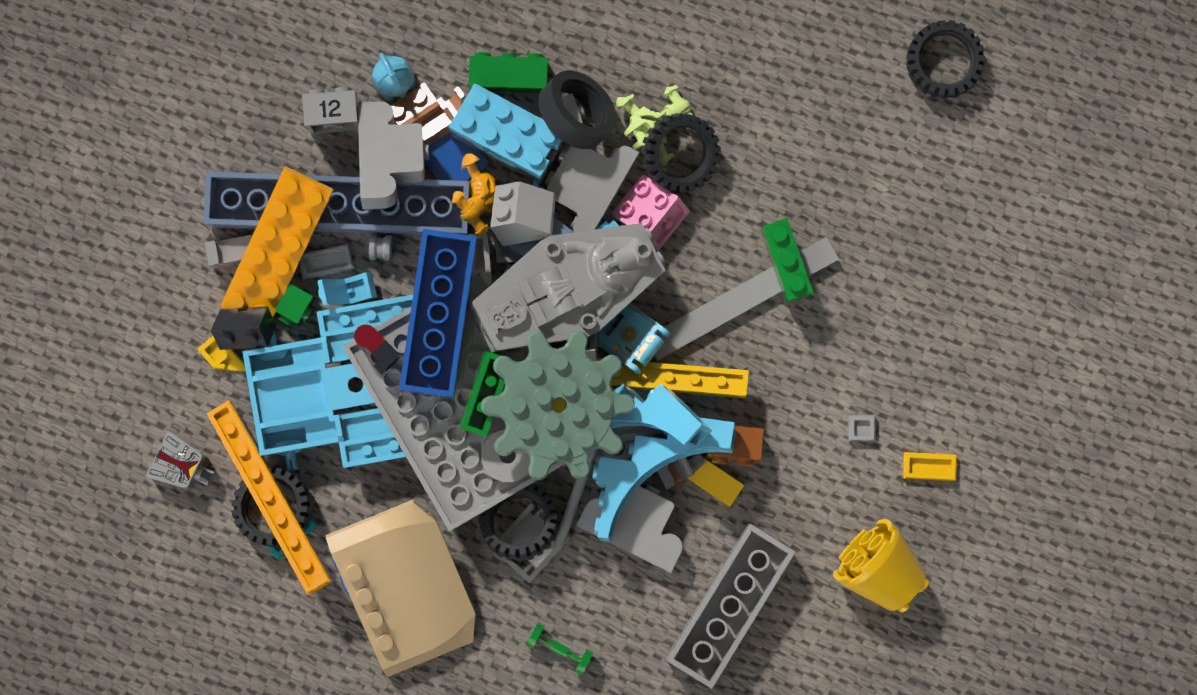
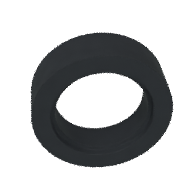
M573 70L562 71L539 94V110L544 122L559 139L570 146L579 149L594 148L615 128L617 118L613 102L606 91L595 80L583 73ZM561 92L573 93V96L587 107L592 115L594 127L580 123L567 111L561 99Z

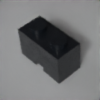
M268 306L249 307L247 311H240L239 308L220 309L212 326L211 333L220 350L268 347L277 325Z

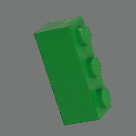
M477 52L475 56H469V90H471L475 83L490 92L540 93L548 84V58L543 57L539 53L527 54V57H517L516 53H502L501 56H491V53Z
M788 218L762 226L760 231L786 304L811 296L813 289Z
M483 351L458 425L459 429L487 437L494 416H487L482 412L481 402L488 396H497L502 393L505 382L493 369V363L500 355Z

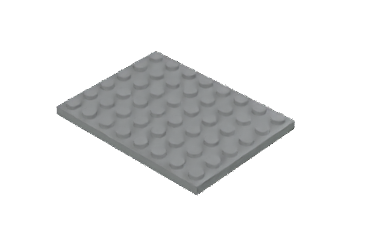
M482 266L473 271L469 305L492 285ZM411 307L375 327L402 356L383 375L373 366L378 360L368 349L360 347L355 340L342 347L450 532L537 480L531 478L528 473L522 479L515 482H500L492 478L485 471L481 461V450L487 438L494 432L506 428L505 422L500 417H493L487 437L458 428L483 351L490 352L469 307L455 399L399 390ZM529 349L496 354L507 356L516 362H521L528 357ZM515 451L508 456L500 455L501 461L506 464L512 463L516 458ZM556 462L552 464L548 474L565 465V463Z

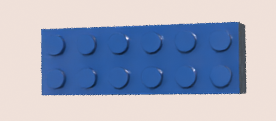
M423 229L399 386L401 391L455 399L478 244L477 236Z

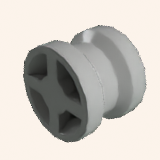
M376 234L370 235L369 260L383 258L385 261H391L392 235H386L385 237H378Z

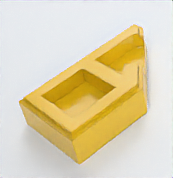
M213 336L197 349L214 369L246 371L245 363L233 349L220 350Z

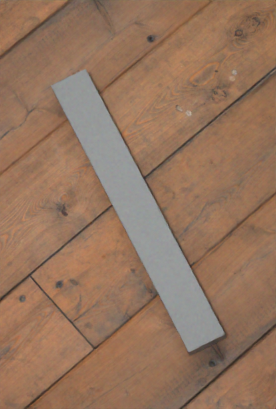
M827 237L800 251L808 277L839 260ZM774 268L767 269L664 327L670 332L668 338L657 332L656 335L664 341V344L654 355L656 360L664 358L782 292Z

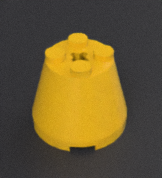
M881 519L878 520L877 526L868 532L863 529L843 550L838 558L842 563L839 569L833 572V576L843 587L889 611L898 610L902 613L911 606V600L917 593L927 588L929 581L926 579L925 571L899 529L890 520Z

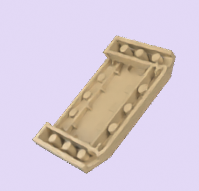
M414 500L408 501L326 535V540L336 566L381 668L387 677L473 642L475 610L436 518L418 506L417 502Z

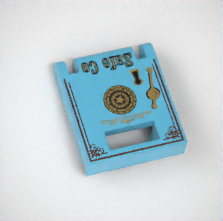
M629 303L596 333L597 346L607 354L617 356L621 364L638 375L641 370L637 365L633 364L636 360L646 367L664 344V341L656 335L657 332L668 338L670 332ZM621 315L623 319L613 332L607 336L606 333Z

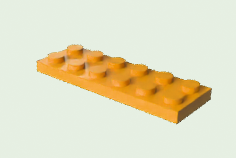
M286 166L283 168L220 307L224 309L239 308L240 311H247L249 307L268 306L272 317H274L275 309L286 292L333 192L332 188Z

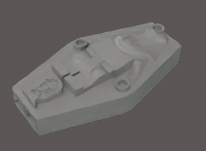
M642 223L552 235L541 240L468 306L490 352L496 354L528 349L527 336L533 331L542 332L546 336L549 345L567 343L569 335L574 331L584 332L587 338L599 332L665 271L664 258L660 252H656L652 244L653 236L650 230L644 228Z

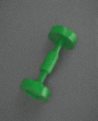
M538 622L526 646L533 649L535 643L539 640L550 646L549 649L564 658L568 656L579 662L574 672L581 676L594 652L586 649L582 658L569 651L570 648L555 640L552 642L542 637L540 634L545 626Z

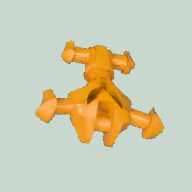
M469 153L463 157L461 169L466 168L472 178L469 182L471 198L466 200L463 196L465 193L456 191L453 193L451 202L457 204L460 208L461 218L465 222L471 223L476 230L475 235L480 236L488 232V224L484 225L479 216L485 211L492 214L495 186L497 185L492 175L485 172L480 173L475 164L479 158Z

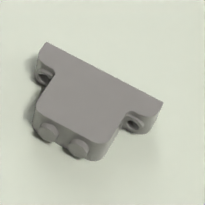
M573 146L569 150L563 149L557 160L560 163L556 172L551 170L544 184L548 186L547 191L554 192L556 195L555 204L576 215L570 226L573 232L595 230L598 228L639 157L638 151L629 146L615 148L610 158H606L592 149H579Z

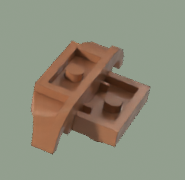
M423 83L390 106L393 108L395 124L420 123L422 125L424 145H430L449 133V125L464 102L465 95L458 86L454 89L453 96L446 102L442 98L436 100L427 85Z

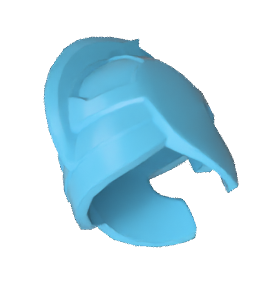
M380 53V60L375 65L372 73L373 86L383 98L394 102L395 97L400 96L403 98L408 90L411 92L415 89V74L411 65L403 58L385 56L383 53Z

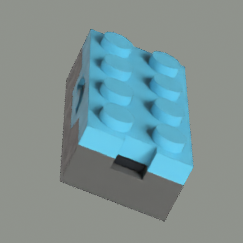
M475 83L449 125L450 137L528 179L539 182L540 185L565 145V142L549 129L543 119Z

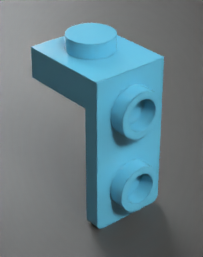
M365 272L346 279L318 280V293L324 306L354 305L377 298L372 272Z

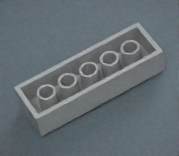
M747 524L665 658L666 661L712 689L786 569L795 551L755 526Z

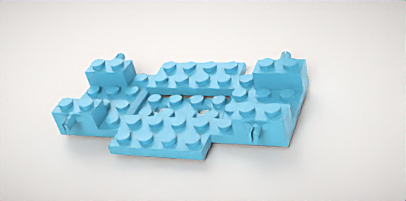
M413 295L317 311L321 338L277 345L274 331L268 347L243 351L260 456H285L287 471H292V467L293 470L298 469L295 454L300 451L338 442L343 468L406 457L378 408L341 415L334 414V410L374 404L375 402L364 383L362 390L359 392L349 390V380L354 377L360 378L353 364L327 368L326 364L350 360L342 346L354 340V333L357 327L368 324L375 328L411 307Z

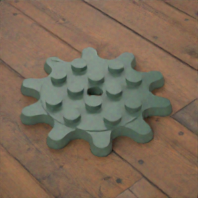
M533 331L527 336L526 341L529 354L524 361L516 362L507 356H500L493 363L494 371L505 382V389L500 395L484 398L481 402V410L485 415L500 417L505 422V432L495 441L494 449L501 456H508L516 450L526 451L530 457L528 472L534 480L544 479L548 475L551 465L556 462L565 463L575 479H584L590 472L588 455L592 450L600 448L609 454H617L623 447L622 439L612 431L611 422L617 415L631 413L635 407V402L631 396L617 394L611 388V379L621 370V361L615 355H608L600 361L591 360L586 353L588 338L582 331L572 332L565 346L559 349L551 347L542 332ZM557 397L566 401V408L562 413H556L552 409V401Z

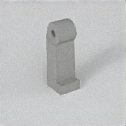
M253 235L205 242L209 266L211 268H218L241 262Z

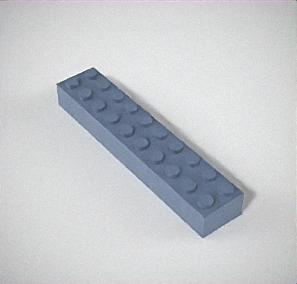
M206 171L204 224L209 228L255 230L281 174ZM305 175L333 189L314 232L422 236L423 229L469 235V223L461 218L460 208L457 204L451 202L453 193L456 191L465 193L463 196L466 200L470 198L469 181L425 180L424 182L399 183L396 184L398 199L393 206L382 209L363 210L360 199V177Z

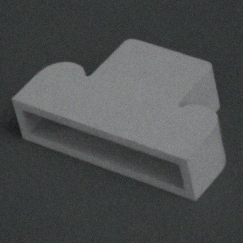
M380 101L358 103L360 199L363 210L389 208L398 199L396 184L425 181L424 160H429V145H424L422 125L420 123L395 124L393 108L388 103Z
M646 484L645 489L639 486L625 504L618 518L612 542L610 543L671 573L681 554L682 542L674 534L662 535L661 532L674 508V504L659 496L660 490ZM599 498L588 502L576 525L598 536V533L594 532L595 521L597 517H601L602 507H599Z

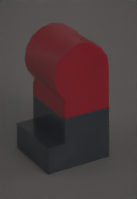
M364 324L355 330V342L363 349H368L378 360L373 366L380 374L383 375L402 357L371 325Z

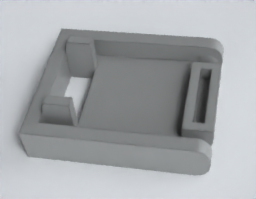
M532 501L500 537L501 540L511 545H523L533 541L541 533L544 526L545 515L543 510L540 508L535 515H532L530 512L537 505ZM569 533L565 543L572 537ZM552 541L551 547L548 550L545 548L542 555L533 556L534 559L529 560L530 564L524 570L513 560H506L505 557H502V559L530 583L562 546L553 544L554 541Z

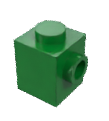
M290 284L275 309V312L280 314L278 319L291 327L294 323L300 326L303 321L307 323L314 312L311 306L316 298Z

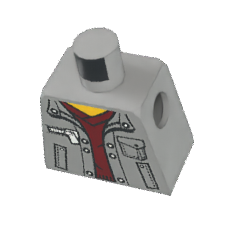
M168 431L146 477L191 489L195 480L209 486L215 472L203 466L207 455L176 433Z

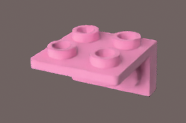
M642 175L614 209L612 215L625 225L642 223L644 228L650 230L653 236L652 244L655 250L659 251L690 210L678 196L647 176Z

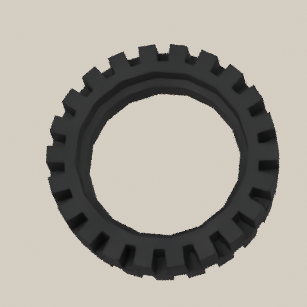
M953 20L933 22L917 33L908 48L906 56L908 75L914 81L913 84L917 88L919 87L924 94L931 95L930 97L948 99L963 95L976 84L983 72L985 55L983 54L984 47L980 44L981 40L978 35L975 36L973 34L974 31L971 28L967 29L965 24L961 22L959 24ZM937 36H951L959 39L966 46L970 54V67L962 80L953 84H940L932 81L924 73L921 66V52L924 45L930 39Z
M680 113L666 115L662 117V120H657L653 123L654 127L649 128L647 131L648 137L643 139L645 148H641V153L644 154V158H641L642 163L646 165L645 171L651 175L650 178L660 186L678 192L696 190V187L701 188L704 186L705 181L709 182L712 178L711 173H716L718 169L715 167L716 162L720 163L721 158L717 156L718 152H721V146L717 145L719 138L714 135L715 130L708 126L709 123L699 117ZM678 127H687L694 130L700 136L703 143V157L699 167L694 173L683 178L669 176L662 169L659 162V148L662 139L669 131Z
M269 467L275 480L285 484L292 490L297 505L295 515L303 530H306L308 527L307 522L312 517L310 511L313 509V503L310 501L312 497L307 490V486L293 473L284 469ZM242 480L238 484L240 488L235 489V500H232L231 503L234 507V510H231L235 518L234 523L236 527L240 529L239 531L242 535L254 543L263 546L279 547L280 545L273 532L266 533L260 531L252 524L248 516V503L252 494L244 480Z
M534 483L482 512L481 516H479L480 529L485 542L501 558L505 557L509 561L516 559L517 562H523L525 558L529 561L534 559L533 556L542 555L545 548L548 550L551 547V542L555 540L556 531H558L559 527L558 513L552 498L543 488H538ZM514 498H528L535 501L542 508L545 515L541 533L533 541L523 545H511L502 541L494 530V516L498 508L506 501Z

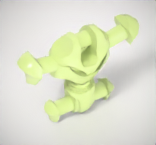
M677 85L666 87L664 95L668 96L673 104L664 106L661 113L650 111L645 107L639 109L631 101L634 96L633 94L617 98V109L622 110L625 108L632 115L629 127L624 132V135L628 137L634 134L638 140L632 146L635 150L645 148L643 139L648 137V129L653 128V123L657 120H662V117L675 113L693 115L689 101L681 98L676 91L679 88ZM666 136L662 139L659 148V162L663 169L675 157L673 153L667 154L664 143L667 142Z

